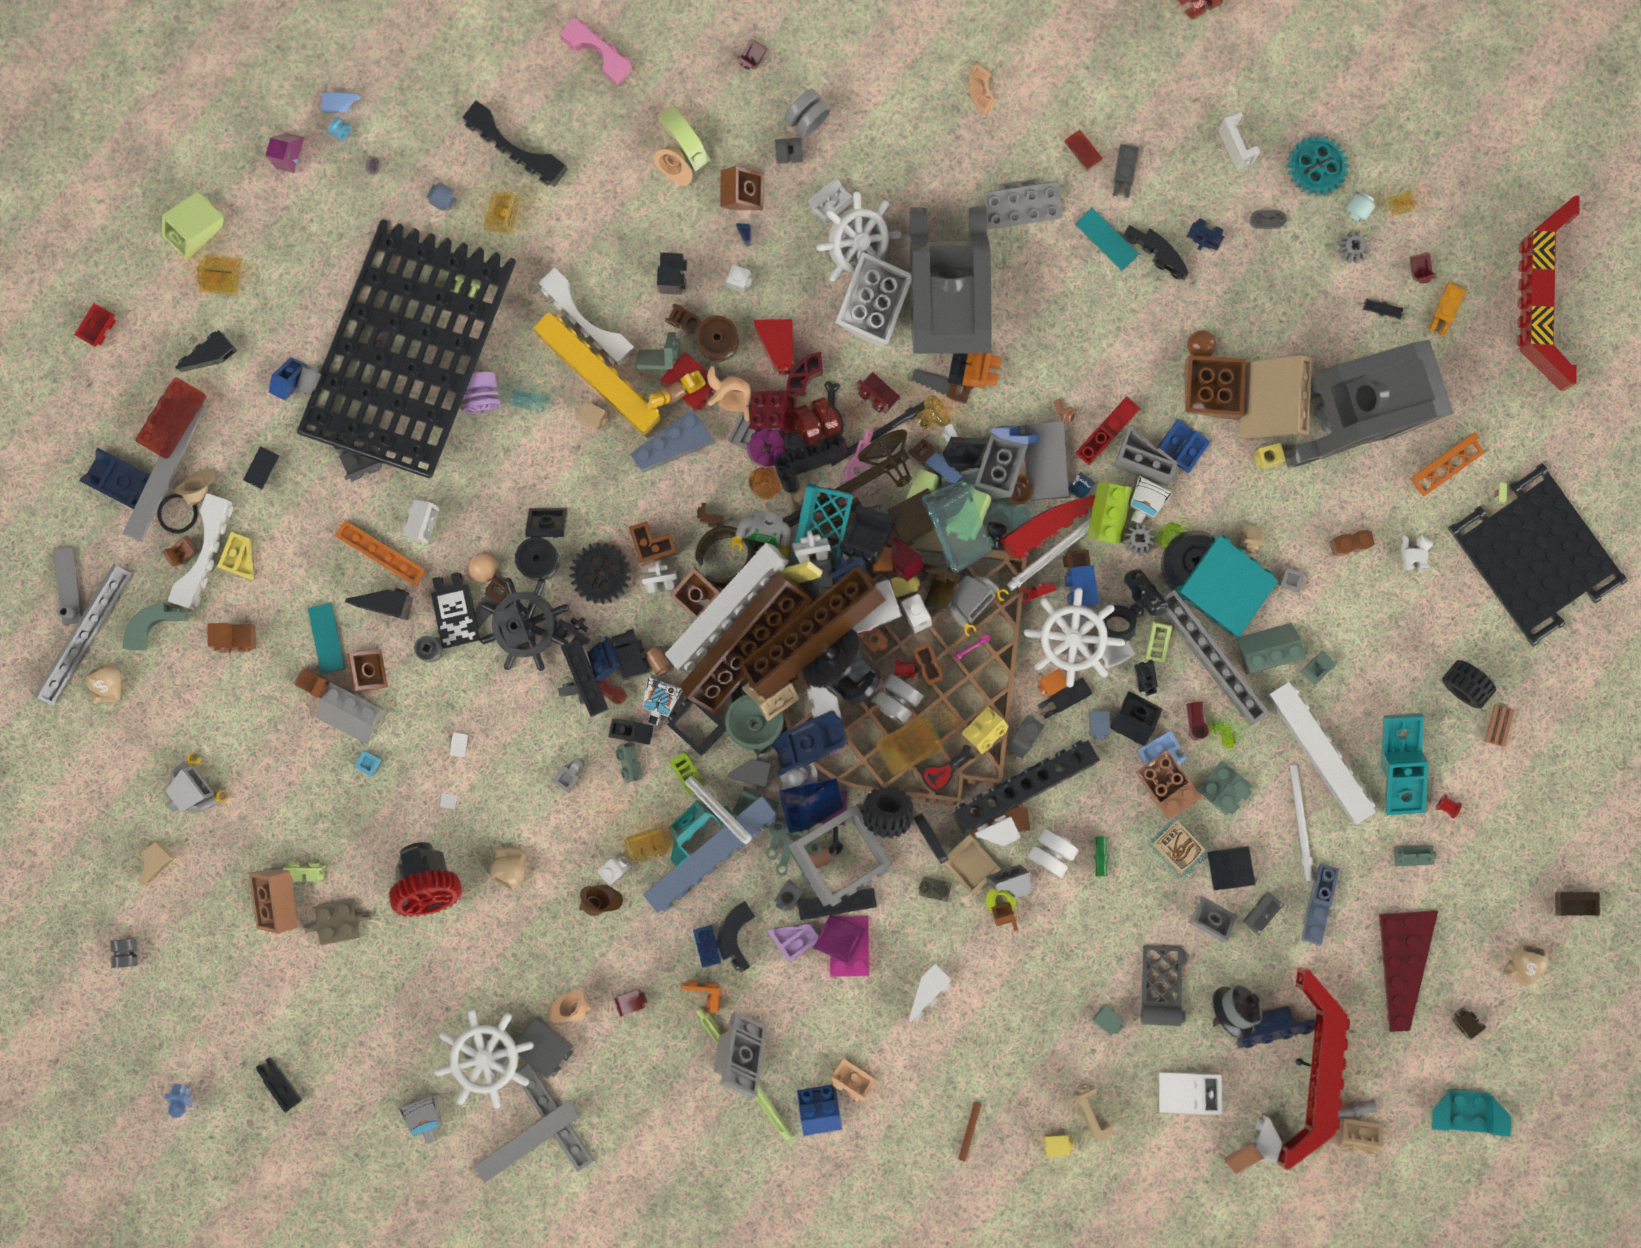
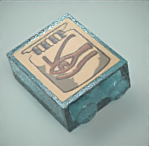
M1178 817L1172 818L1147 843L1180 878L1183 876L1185 878L1194 871L1192 867L1197 862L1201 864L1208 857L1206 854L1209 852L1204 844Z

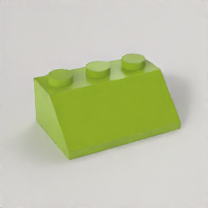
M1098 481L1087 538L1110 543H1122L1133 487Z

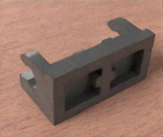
M1266 892L1242 922L1259 936L1284 904L1270 892Z

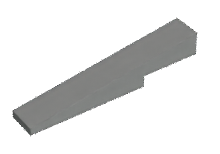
M569 1099L475 1165V1170L483 1182H487L579 1118L581 1114Z

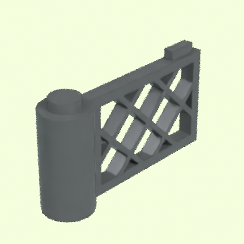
M1143 946L1141 1025L1181 1026L1182 1023H1185L1186 1014L1185 1011H1182L1181 1000L1182 964H1186V952H1182V947ZM1147 950H1155L1161 957L1152 964L1147 958ZM1170 951H1178V960L1172 965L1164 956ZM1161 959L1170 966L1163 974L1155 967ZM1151 968L1160 976L1153 983L1147 978V972ZM1171 969L1177 974V980L1173 984L1164 977ZM1161 978L1170 986L1162 994L1154 986ZM1153 988L1159 997L1155 1001H1146V992ZM1172 989L1177 994V1002H1169L1164 995Z

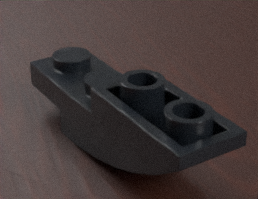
M1131 225L1128 226L1123 235L1126 237V241L1133 245L1137 243L1148 254L1154 253L1155 256L1152 261L1158 269L1168 270L1171 272V276L1177 280L1186 279L1189 274L1186 265L1176 250L1162 236L1150 228L1144 234Z

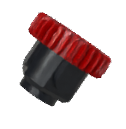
M427 842L413 843L401 849L398 864L395 868L397 883H394L389 891L390 906L395 913L404 917L408 915L409 917L426 916L435 912L440 913V910H446L447 907H452L453 904L460 900L462 896L461 882L457 874L447 870L442 851L433 849L432 844Z

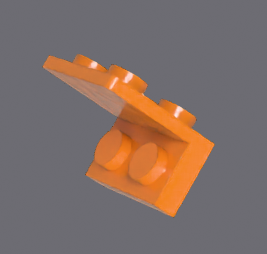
M687 980L680 985L681 990L711 992L707 996V1007H710V1012H719L722 987L718 986L717 982H706L705 985H698V981Z

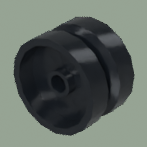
M531 537L524 540L518 546L515 553V563L518 570L526 578L538 582L541 578L546 581L557 573L560 566V556L557 549L548 540L541 537ZM540 556V560L535 562L534 559Z

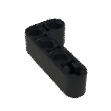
M833 435L778 455L774 459V464L784 491L787 493L797 491L800 486L797 475L842 460L848 456L849 450L842 435Z

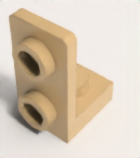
M1243 524L1239 547L1244 548L1243 550L1249 553H1255V550L1258 551L1264 547L1265 542L1260 541L1263 528Z

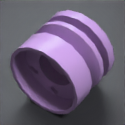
M478 372L472 374L465 392L466 396H464L461 403L463 404L461 406L462 413L482 414L501 407L500 400H498L499 393L491 391L498 387L495 373Z

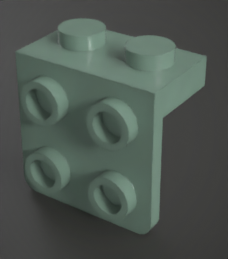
M668 332L664 349L639 350L635 368L643 371L650 369L667 371L673 369L675 359L678 357V350L680 349V341L676 339V332Z

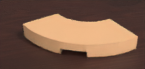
M976 63L971 71L969 91L975 106L985 115L996 101V98L991 94L988 87L991 73Z

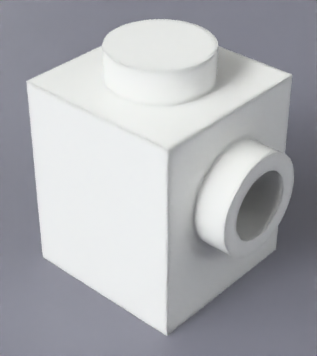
M732 265L726 281L727 287L745 293L746 288H750L753 280L750 270Z

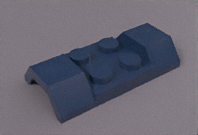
M97 447L94 462L89 471L79 481L134 509L150 474Z
M833 710L780 734L770 744L777 752L780 763L777 771L778 776L794 769L802 768L844 747L847 737L843 722Z

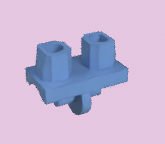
M172 1084L171 1094L165 1093L164 1099L170 1103L168 1112L173 1118L182 1117L186 1112V1106L192 1108L193 1101L189 1099L190 1089L186 1088L184 1084Z

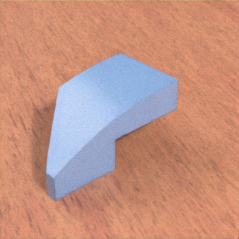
M325 92L322 96L321 111L325 113L347 112L355 100L357 102L360 100V96L350 93Z

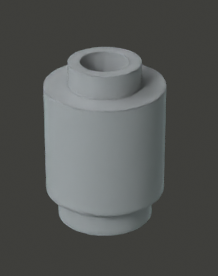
M309 365L307 368L303 367L297 381V390L311 395L312 391H315L321 374L318 373L319 369Z

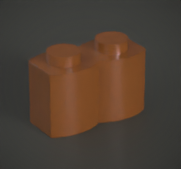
M1370 530L1358 531L1353 535L1343 534L1330 541L1334 556H1344L1352 551L1362 552L1375 545L1372 531Z
M925 644L915 648L914 659L921 668L924 682L931 686L942 681V670L935 662V654L929 644Z

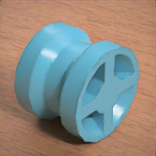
M339 117L335 118L328 128V133L337 136V139L341 142L351 132V125L344 124Z

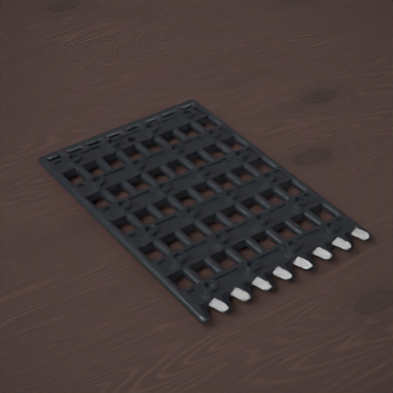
M382 219L367 252L319 373L321 377L315 391H312L297 433L301 436L425 478H432L512 275L516 259L511 257L503 267H500L501 256L495 252L487 262H483L484 250L481 247H478L469 258L467 257L468 245L464 242L453 253L451 252L452 241L449 238H445L436 248V236L433 233H429L422 243H419L420 232L418 229L413 228L407 237L403 238V225L398 223L390 233H387L388 222ZM376 251L385 253L379 269L370 267ZM392 255L401 258L395 274L386 271ZM408 260L417 263L411 279L402 276ZM424 265L433 268L427 284L418 281ZM440 270L449 272L443 289L434 286ZM456 275L465 277L459 294L450 291ZM473 280L482 282L476 298L467 296ZM363 285L371 287L365 304L357 302ZM489 285L498 287L492 304L483 301ZM378 290L387 292L381 309L372 306ZM394 295L403 297L397 314L388 311ZM410 300L419 302L413 319L404 316ZM426 305L435 307L429 324L420 321ZM443 310L451 312L445 329L437 327ZM459 315L468 318L462 334L453 332ZM349 320L358 322L351 339L343 336ZM475 320L484 322L478 339L469 337ZM365 325L373 327L367 344L359 341ZM380 330L389 332L383 349L375 347ZM397 335L405 337L399 354L391 352ZM413 340L421 342L415 359L407 357ZM429 345L438 348L432 364L423 362ZM445 350L454 353L448 369L439 367ZM335 354L344 357L338 373L329 371ZM461 355L470 358L464 375L455 372ZM351 360L360 362L353 379L345 376ZM367 365L376 367L369 384L361 382ZM383 370L391 372L385 389L377 387ZM399 375L408 378L402 394L393 392ZM415 380L424 383L418 400L409 397ZM431 385L440 388L434 405L425 402ZM321 389L330 392L324 408L315 406ZM447 391L456 393L450 410L441 408ZM337 395L346 397L339 414L331 411ZM353 400L362 402L355 419L347 417ZM369 405L378 408L372 424L363 422ZM385 410L394 413L387 430L379 427ZM401 416L410 418L404 435L395 433ZM417 421L426 423L420 441L411 438ZM308 424L316 427L314 432L306 429ZM434 426L443 429L436 446L427 443ZM323 430L332 432L331 436L322 435ZM373 432L374 436L369 438V434ZM339 435L348 438L346 443L337 440ZM355 440L364 443L363 447L354 446ZM371 446L380 448L378 453L369 450ZM387 451L395 453V458L387 457ZM403 457L412 459L411 464L402 462ZM419 463L428 464L427 470L418 467Z

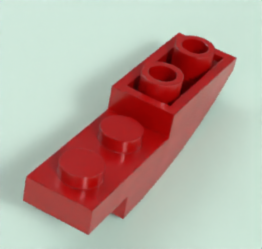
M1126 396L1075 454L1086 464L1090 465L1141 408Z

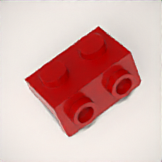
M93 303L74 335L94 347L97 344L101 346L106 338L104 335L107 328L111 330L116 322L113 319L115 314Z

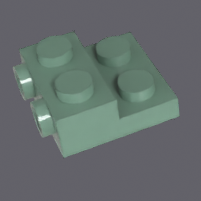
M1221 761L1196 790L1224 815L1229 813L1233 815L1240 807L1238 805L1242 798L1246 800L1252 794L1250 789L1253 786L1239 773H1236L1226 763Z

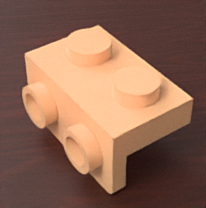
M843 1057L830 1080L833 1081L832 1085L837 1089H845L850 1092L848 1095L852 1099L864 1101L876 1078Z

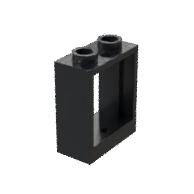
M686 698L680 706L682 708L679 712L676 713L674 711L667 719L669 723L667 725L698 754L703 756L725 732L726 726L710 711ZM693 704L718 725L699 747L675 726L677 721Z

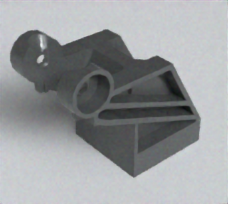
M986 206L969 208V241L953 242L929 241L927 235V209L910 207L911 334L913 354L991 353V250L987 236Z
M1430 340L1410 343L1341 363L1312 376L1310 400L1322 396L1332 426V432L1318 440L1300 444L1295 449L1284 451L1288 468H1294L1362 444L1399 437L1453 414L1454 412Z

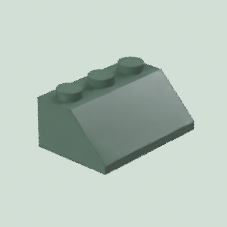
M1292 623L1236 638L1247 675L1306 658L1301 638Z

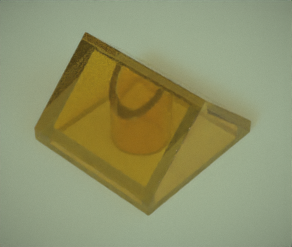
M517 192L492 193L483 229L512 235L521 201Z
M204 255L197 267L199 291L237 296L242 259Z

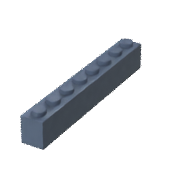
M763 794L735 819L752 838H755L762 832L760 828L765 823L769 826L777 819L775 815L778 811ZM727 826L723 827L693 852L678 868L675 867L645 892L643 896L657 913L661 910L667 911L673 906L671 902L676 897L679 900L688 893L686 891L691 885L696 887L703 881L701 877L705 873L710 875L717 869V863L720 861L726 862L732 857L731 852L735 848L739 851L746 844L742 843Z

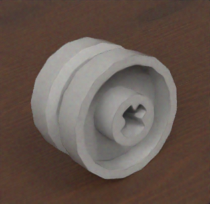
M809 89L795 100L786 112L784 119L791 126L797 125L796 131L803 138H806L824 123L830 115L832 107L825 100L820 101V95L814 89Z

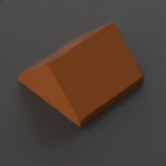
M382 650L347 653L353 691L361 693L388 687Z

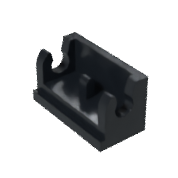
M260 446L243 481L263 490L279 455Z

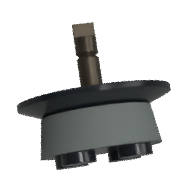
M1235 985L1233 988L1223 986L1215 990L1212 998L1213 1009L1216 1015L1213 1027L1221 1024L1229 1034L1236 1038L1248 1037L1253 1030V1026L1260 1023L1262 1018L1259 997L1243 985Z

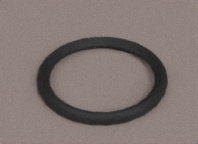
M173 494L166 497L160 503L157 516L160 525L166 531L179 534L188 531L195 524L198 512L196 505H193L192 521L183 529L176 530L166 526L161 516L163 506L173 498H183L182 495Z

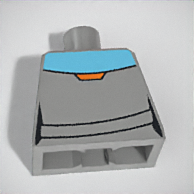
M437 1094L399 1108L413 1136L423 1133L426 1144L437 1140L434 1129L442 1126Z

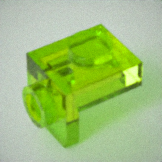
M1169 522V524H1165L1162 532L1159 531L1157 534L1156 542L1159 543L1157 548L1166 549L1171 533L1179 535L1184 532V529L1180 528V525Z
M1224 722L1212 724L1213 728L1209 729V733L1220 731L1223 750L1234 748L1233 744H1236L1234 732L1231 733L1230 725L1224 726Z

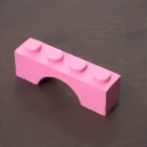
M573 18L559 34L561 40L575 52L584 48L598 51L604 58L603 75L618 87L632 71L631 61L626 56H620L616 53V48L610 43L608 45L602 41L603 38L597 32L592 33L588 30L589 27L585 22Z

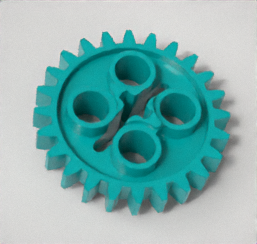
M1311 135L1308 141L1303 138L1302 144L1297 143L1295 145L1296 149L1293 148L1291 150L1292 155L1288 157V160L1291 162L1286 165V167L1292 168L1287 174L1293 175L1290 181L1297 182L1295 188L1301 186V192L1308 190V196L1315 192L1316 197H1318L1320 192H1322L1323 196H1326L1327 190L1332 194L1334 187L1339 189L1340 183L1346 180L1344 176L1348 175L1345 169L1349 167V164L1344 163L1349 158L1342 156L1346 150H1339L1341 144L1335 146V139L1328 142V136L1321 140L1320 135L1316 137V140ZM1317 151H1324L1326 156H1320ZM1328 158H1332V159H1333V160H1330V161H1327V162L1323 163V162H1324L1326 159H1328ZM1301 159L1308 160L1309 165L1302 164ZM1323 163L1321 168L1317 166L1314 169H1312L1309 173H1303L1304 171H1308L1309 169L1313 168L1315 164L1319 165ZM1327 166L1333 167L1335 172H1329ZM1310 175L1317 176L1318 181H1313L1310 178Z

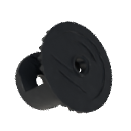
M851 629L802 670L804 680L812 687H828L845 703L857 704L866 700L876 690L880 681V669L861 651L862 640L860 635L854 629Z

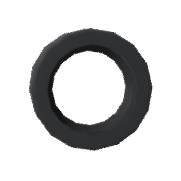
M1114 605V611L1103 619L1107 628V634L1110 638H1120L1126 642L1135 634L1136 615L1126 606ZM1112 617H1122L1130 625L1125 631H1113L1107 626V620Z

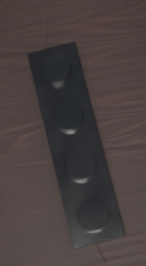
M576 639L560 646L590 717L609 710L580 640Z
M874 888L858 890L848 897L845 894L840 897L842 901L834 906L831 904L823 906L819 897L799 900L797 903L800 920L876 908Z

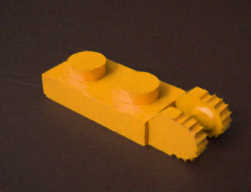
M1450 282L1447 283L1433 315L1429 331L1433 332L1440 320L1445 322L1440 330V336L1444 337L1466 289Z

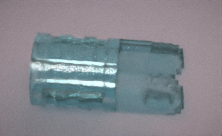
M513 389L510 406L544 412L545 407L540 403H545L548 397Z

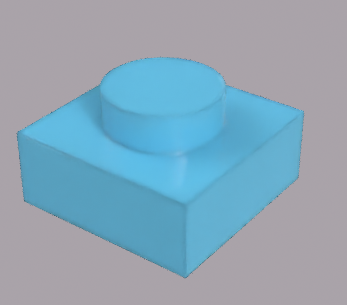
M363 750L354 768L373 777L382 759Z

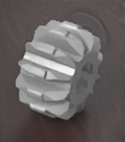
M1352 231L1348 233V236L1344 234L1341 237L1342 241L1338 242V246L1341 247L1338 249V253H1344L1341 259L1348 257V263H1351L1353 259L1355 263H1359L1360 259L1365 260L1366 254L1370 252L1368 248L1370 242L1364 241L1367 236L1360 237V231H1357L1355 235ZM1354 244L1357 246L1355 250L1351 248Z
M1135 523L1134 529L1129 526L1127 528L1129 533L1125 532L1123 534L1125 538H1129L1123 540V544L1129 543L1126 550L1129 551L1133 548L1132 555H1135L1137 550H1139L1140 556L1144 555V550L1149 553L1151 551L1149 546L1155 545L1153 541H1150L1155 538V535H1149L1152 528L1146 531V524H1142L1141 528H1139L1138 523ZM1142 536L1143 539L1141 541H1143V543H1137L1135 539L1137 537Z

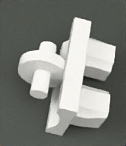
M811 530L807 531V537L800 538L801 542L792 543L799 563L809 561V554L816 553L817 560L827 559L828 551H830V544H828L827 538L820 539V535H812Z
M659 560L655 561V566L648 567V574H642L643 585L645 584L648 593L658 591L657 582L664 581L665 590L675 589L676 569L668 570L667 564L660 565Z

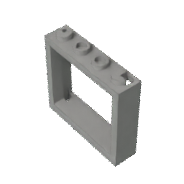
M857 805L845 810L788 845L823 906L838 904L842 901L840 897L845 894L847 897L857 892L856 887L860 885L864 887L870 884L872 877L884 875L888 872L887 868L892 865L873 832H869L867 827L864 826L863 815ZM851 817L879 866L831 895L803 846Z

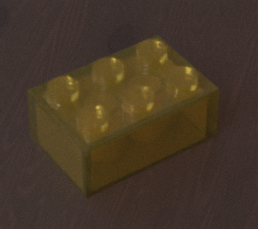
M928 715L875 740V744L891 776L945 750Z

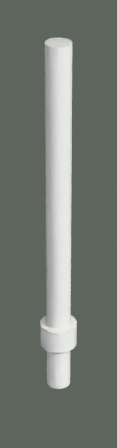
M1290 765L1302 851L1301 865L1304 866L1305 880L1313 881L1311 866L1313 865V858L1310 857L1298 765Z

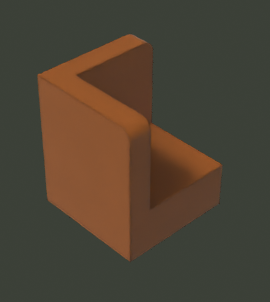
M1010 902L991 907L996 926L1011 922L1014 931H1018Z

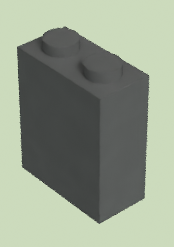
M539 1017L534 1019L515 1043L516 1045L529 1041L533 1043L532 1049L520 1052L518 1056L547 1079L551 1075L555 1077L561 1069L559 1064L563 1060L567 1062L574 1053L571 1051L574 1046Z

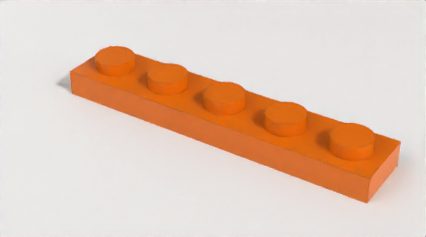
M346 520L335 535V537L414 586L418 585L426 572L422 567Z

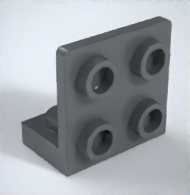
M371 446L369 451L378 453L379 449ZM351 452L339 456L347 473L344 478L345 480L351 479V482L362 478L363 473L367 471L369 474L379 471L383 464Z

